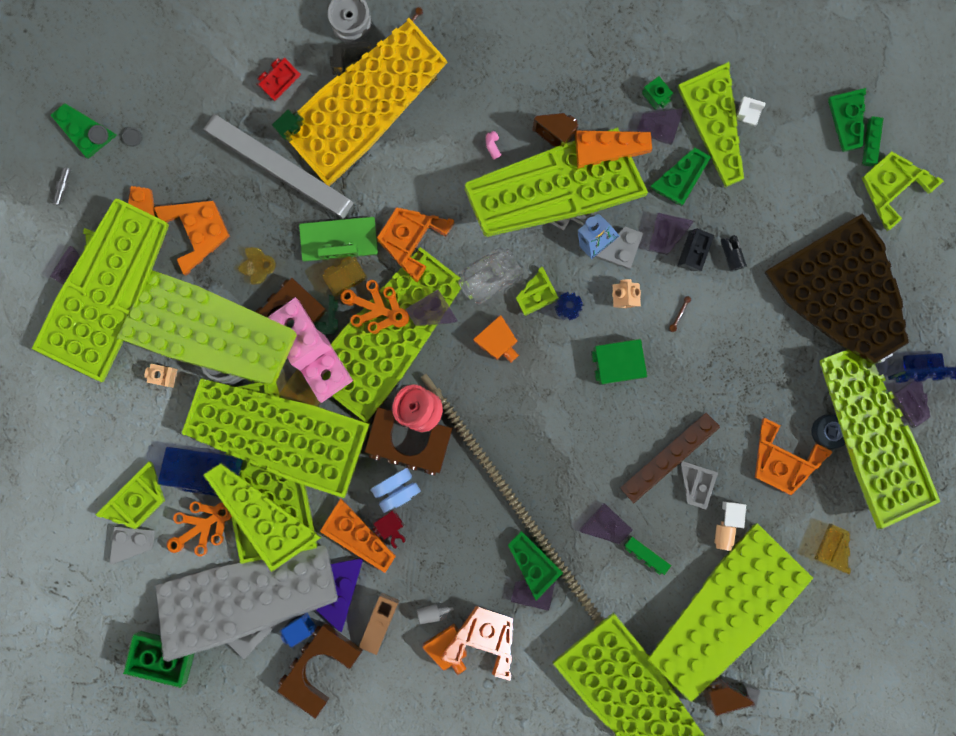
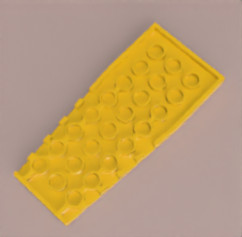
M410 18L401 27L395 28L386 39L379 41L377 46L370 52L363 54L359 61L347 67L343 74L337 75L297 111L304 118L302 121L304 124L297 134L290 136L292 138L290 143L328 186L332 185L375 144L448 63Z

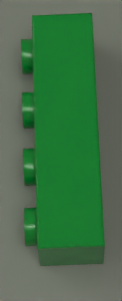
M872 116L868 119L862 165L874 167L878 164L884 118Z
M631 535L624 544L625 550L629 553H635V557L640 561L641 559L646 561L644 564L650 568L651 566L654 567V571L659 575L661 573L665 575L672 566Z

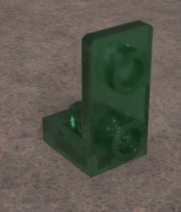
M329 295V325H326V322H315L314 325L324 335H335V330H338V319H335V311H338L339 303L338 300H335L334 295Z

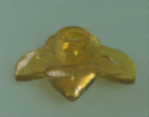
M246 248L245 253L248 260L243 262L238 267V270L244 275L251 276L250 282L252 285L261 284L265 281L267 274L275 270L276 262L271 256L265 255L259 248ZM265 262L270 263L268 268H264Z

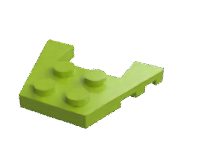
M892 151L862 177L886 231L892 229L902 220L901 216L889 203L916 180L930 194L944 182L941 178L932 176L925 169L921 170L912 165V162Z

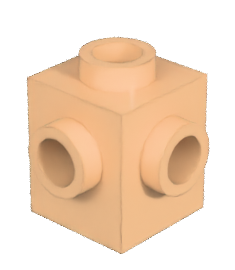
M631 279L620 280L619 284L612 285L613 306L615 308L641 306L639 283H632Z

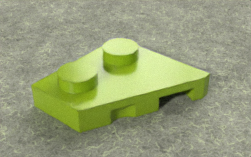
M543 266L539 268L537 274L516 297L524 316L559 300Z

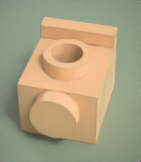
M151 364L150 367L146 368L144 376L147 379V383L174 388L177 369ZM159 371L161 373V376L159 378H156L157 372Z

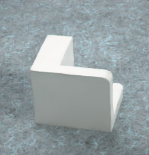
M744 96L737 109V121L756 126L760 113L766 103Z
M723 501L722 509L725 510L724 525L744 528L746 504Z

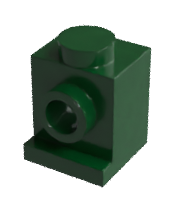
M288 109L272 126L283 139L290 142L292 140L290 136L297 134L301 130L304 118L297 111L293 112Z

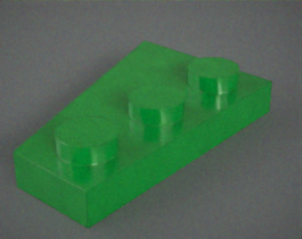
M866 88L828 98L842 153L863 147V115L865 112L864 98Z
M66 103L51 114V117L87 159L117 136L106 128L108 131L107 141L103 144H94L89 139L88 132L91 127L100 124Z
M697 148L692 149L649 188L682 207L711 156Z
M521 531L508 546L537 601L563 572Z

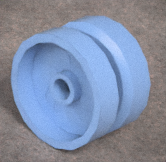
M408 468L370 489L375 498H380L385 494L389 496L379 504L384 513L394 507L398 508L411 500V497L421 492L417 483H411L404 487L403 484L412 478Z

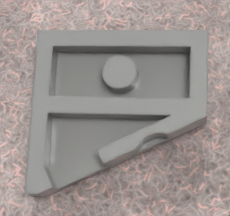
M625 227L618 233L620 237L596 255V258L630 270L643 233Z
M682 461L681 467L687 503L707 509L718 472Z

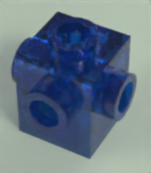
M569 292L558 296L559 300L556 301V306L554 307L558 317L561 316L563 320L569 319L571 321L580 316L581 307L584 306L580 296L576 297L575 293L569 294ZM572 302L573 308H568L566 303Z

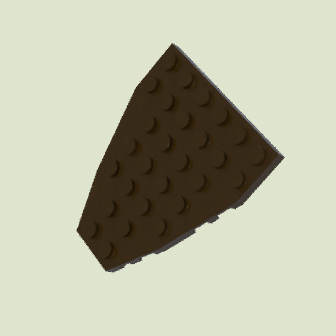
M863 213L769 268L764 273L787 306L835 343L872 364L879 362L909 343L908 334L905 331L906 321L903 319L902 313L903 302L896 279L893 278L890 269L892 267L891 263L888 261L885 253L886 246Z

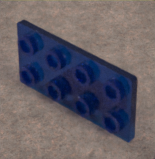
M943 353L903 356L904 371L888 376V380H896V383L908 382L911 379H914V382L926 381L928 378H932V381L944 380L945 377H950L951 380L956 379V367L944 366Z
M166 447L158 484L176 487L183 492L218 496L204 474L222 463L240 476L243 459L229 455Z

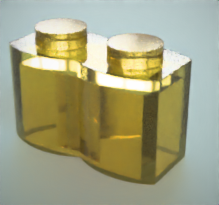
M350 256L344 258L339 266H331L325 269V273L322 275L334 297L367 279L356 257L351 258Z

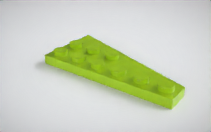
M222 463L204 474L271 572L321 538V536Z

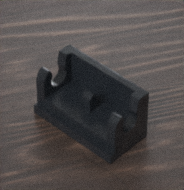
M698 228L690 230L677 266L690 268V271H702L714 235Z

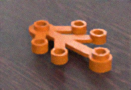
M369 280L366 284V288L371 292L375 303L357 297L350 289L344 290L341 293L340 299L345 305L352 306L356 304L371 310L361 316L356 314L351 317V324L355 327H360L363 323L382 315L388 317L379 323L373 321L368 324L369 332L377 334L380 330L392 325L399 328L404 327L409 321V314L406 310L399 307L395 297L396 292L392 287H386L383 291L384 296L389 299L392 310L385 308L378 290L379 285L375 280ZM374 283L375 288L370 289V285ZM389 290L393 291L391 296H387ZM350 294V298L346 300L345 295ZM401 314L402 319L396 320V316ZM360 318L359 323L354 324V320ZM373 325H377L375 331H371Z
M199 501L190 504L189 508L192 513L202 511L213 514L207 519L189 516L183 512L176 513L173 517L176 524L188 523L196 526L180 537L170 538L167 542V549L172 553H177L184 548L185 542L201 532L199 544L195 547L194 552L197 556H204L208 551L207 542L210 527L215 522H217L216 532L211 537V543L213 545L222 544L224 541L223 531L225 522L231 519V513L223 502L216 506L205 505ZM195 503L199 505L197 511L193 508ZM221 509H225L226 514L224 516L220 514ZM179 514L183 517L181 522L177 520ZM215 536H219V537H220V542H219V543H216V542H215V540H214ZM172 542L177 543L176 549L172 548ZM199 547H203V554L198 552Z

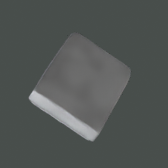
M742 682L744 693L754 702V706L750 707L755 710L760 690L753 685Z

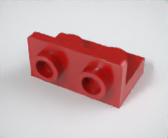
M286 58L274 60L270 65L272 69L268 73L264 71L257 78L259 82L256 85L273 101H276L301 75Z

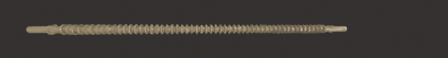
M427 373L421 377L422 381L431 392L440 398L442 408L445 411L444 414L448 415L447 419H451L450 423L454 424L453 428H457L456 432H460V437H464L463 441L467 442L466 446H470L469 450H473V455L477 456L476 460L479 459V464H483L482 468H486V473L490 474L489 478L492 477V482H496V487H499V491L503 492L502 496H506L505 500H509V505L513 506L512 510H516L515 514H519L518 518L522 519V523L526 524L525 528H529L528 532H531L532 537L536 538L535 542L538 541V546H542L541 550L545 551V555H548L549 559L563 572L561 578H564V582L569 584L568 588H572L571 592H574V596L579 598L578 602H582L581 606H585L584 610L588 611V616L591 615V620H595L594 624L598 625L604 620V617L600 616L601 612H597V607L594 608L595 604L590 602L591 598H587L588 594H584L585 590L580 588L581 584L578 585V580H574L575 576H571V571L567 570L568 566H564L565 562H561V557L557 556L558 552H554L555 548H551V543H548V539L544 538L545 534H541L542 530H538V525L534 524L535 520H531L532 516H528V511L524 510L525 506H521L522 502H518L519 498H515V493L511 492L512 488H508L509 484H505L506 480L502 479V475L498 474L499 470H495V465L492 466V461L488 460L489 456H485L486 452H482L483 448H480L478 446L479 443L475 442L476 438L473 439V434H469L470 430H467L465 428L466 425L462 424L463 420L460 421V416H457V412L452 410L454 407H450V402H446L447 398L442 396L441 389H437Z

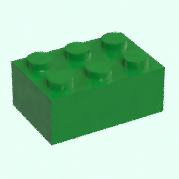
M139 631L133 635L123 674L181 688L188 682L195 653L165 661L163 658L161 635Z

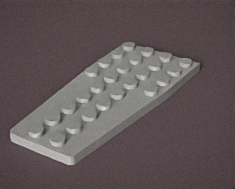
M321 545L315 549L301 551L272 572L262 559L213 568L156 585L163 658L165 661L220 646L337 601L338 596L329 552L326 546Z

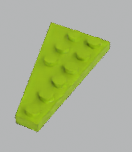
M729 62L677 86L725 188L744 179Z

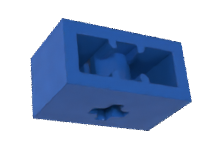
M307 612L281 629V638L291 648L312 635L317 627Z

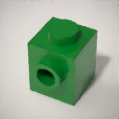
M658 76L644 87L642 94L651 106L657 110L659 107L663 109L671 102L670 98L673 92L661 77Z

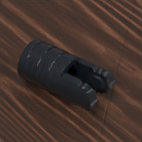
M733 235L730 237V241L728 238H721V244L730 272L747 267L738 237Z

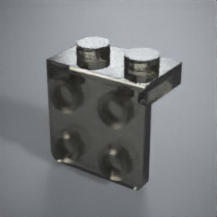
M359 41L356 44L341 42L337 45H332L333 56H330V67L332 68L333 75L340 76L345 72L344 63H356L359 61L363 54L372 50L371 44Z

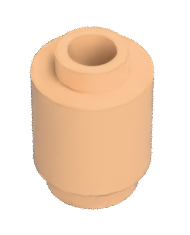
M721 521V525H716L714 543H716L717 549L732 550L735 542L736 527L725 526L724 521Z

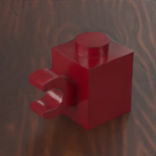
M392 510L373 523L375 526L373 530L379 538L382 537L385 540L392 536L391 545L393 548L396 549L398 547L395 543L396 538H400L403 543L406 542L405 537L398 531L404 527V523L395 510Z

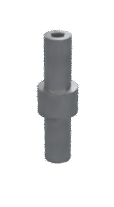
M63 167L60 180L56 183L55 189L57 190L53 200L55 205H61L64 192H67L69 186L67 182L71 172L69 168Z

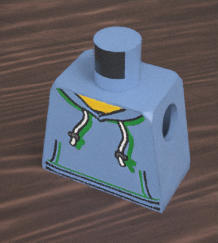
M600 214L589 217L586 220V224L578 230L579 246L591 259L620 237Z

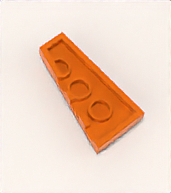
M576 131L577 168H583L589 164L597 165L608 160L615 161L626 156L629 158L643 155L652 151L651 132Z
M341 498L320 532L386 573L396 555Z

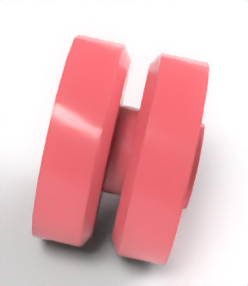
M414 384L401 389L395 396L392 405L393 415L397 422L421 433L433 429L440 421L443 413L440 398L435 393Z

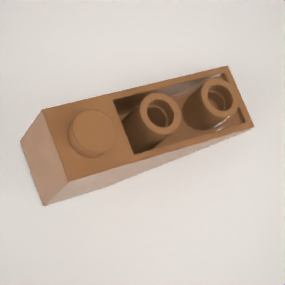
M381 593L359 648L377 655L400 600Z

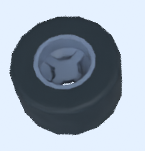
M836 414L823 415L813 423L811 428L812 437L817 444L827 449H838L846 444Z

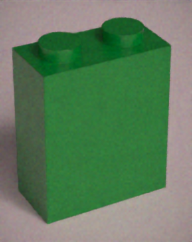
M641 339L599 345L593 348L594 351H591L592 362H596L597 370H594L595 380L599 381V385L647 377Z

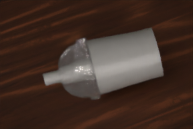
M439 602L417 609L419 624L436 621L442 622L448 617L449 611H454L453 607L448 608L445 603Z

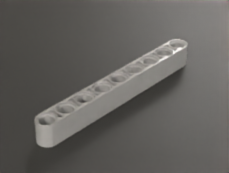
M213 114L203 128L207 134L336 216L344 219L354 203L350 199L219 116Z

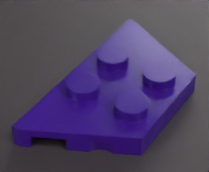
M362 558L331 564L338 599L333 603L316 609L339 632L343 631L364 560Z

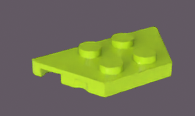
M149 461L95 515L112 520V522L124 524L133 529H138L165 502L154 464Z

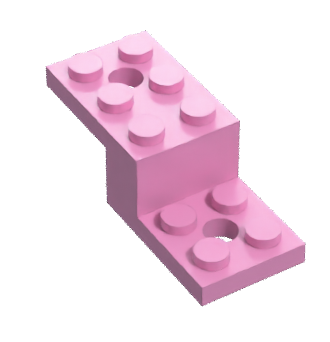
M296 297L267 317L284 326H287L290 320H294V326L291 329L296 332L297 336L287 358L292 366L302 372L319 402H324L353 381L326 336L316 329ZM326 371H330V378L323 380V374Z

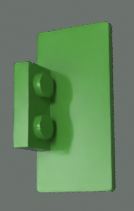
M374 217L302 223L299 225L302 260L304 262L378 254Z

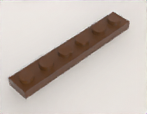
M705 413L620 487L621 491L634 504L720 428V425Z

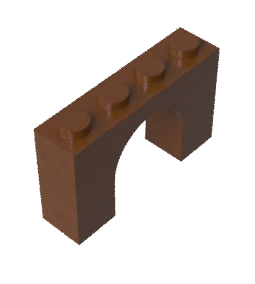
M291 278L290 280L286 279L281 284V289L267 299L268 303L264 307L258 308L255 312L268 317L295 297L300 301L313 324H316L328 310L298 282Z
M377 408L365 450L366 453H369V457L380 460V457L387 458L388 463L398 465L399 462L405 463L406 468L416 471L418 467L425 469L424 473L434 476L436 472L440 473L453 428L437 424L431 430L428 444L421 453L414 456L404 455L395 448L392 442V432L396 421L393 412Z
M327 623L322 627L318 625L312 634L314 636L312 642L309 643L307 641L301 649L303 653L301 658H295L289 667L292 669L289 675L284 674L278 682L280 688L277 692L315 719L328 702L329 697L312 686L308 681L306 665L309 659L316 655H328L350 669L363 651L358 645Z

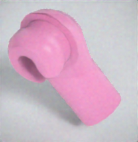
M492 131L490 134L487 133L485 137L487 149L493 160L501 156V153L495 144L499 136L495 131Z

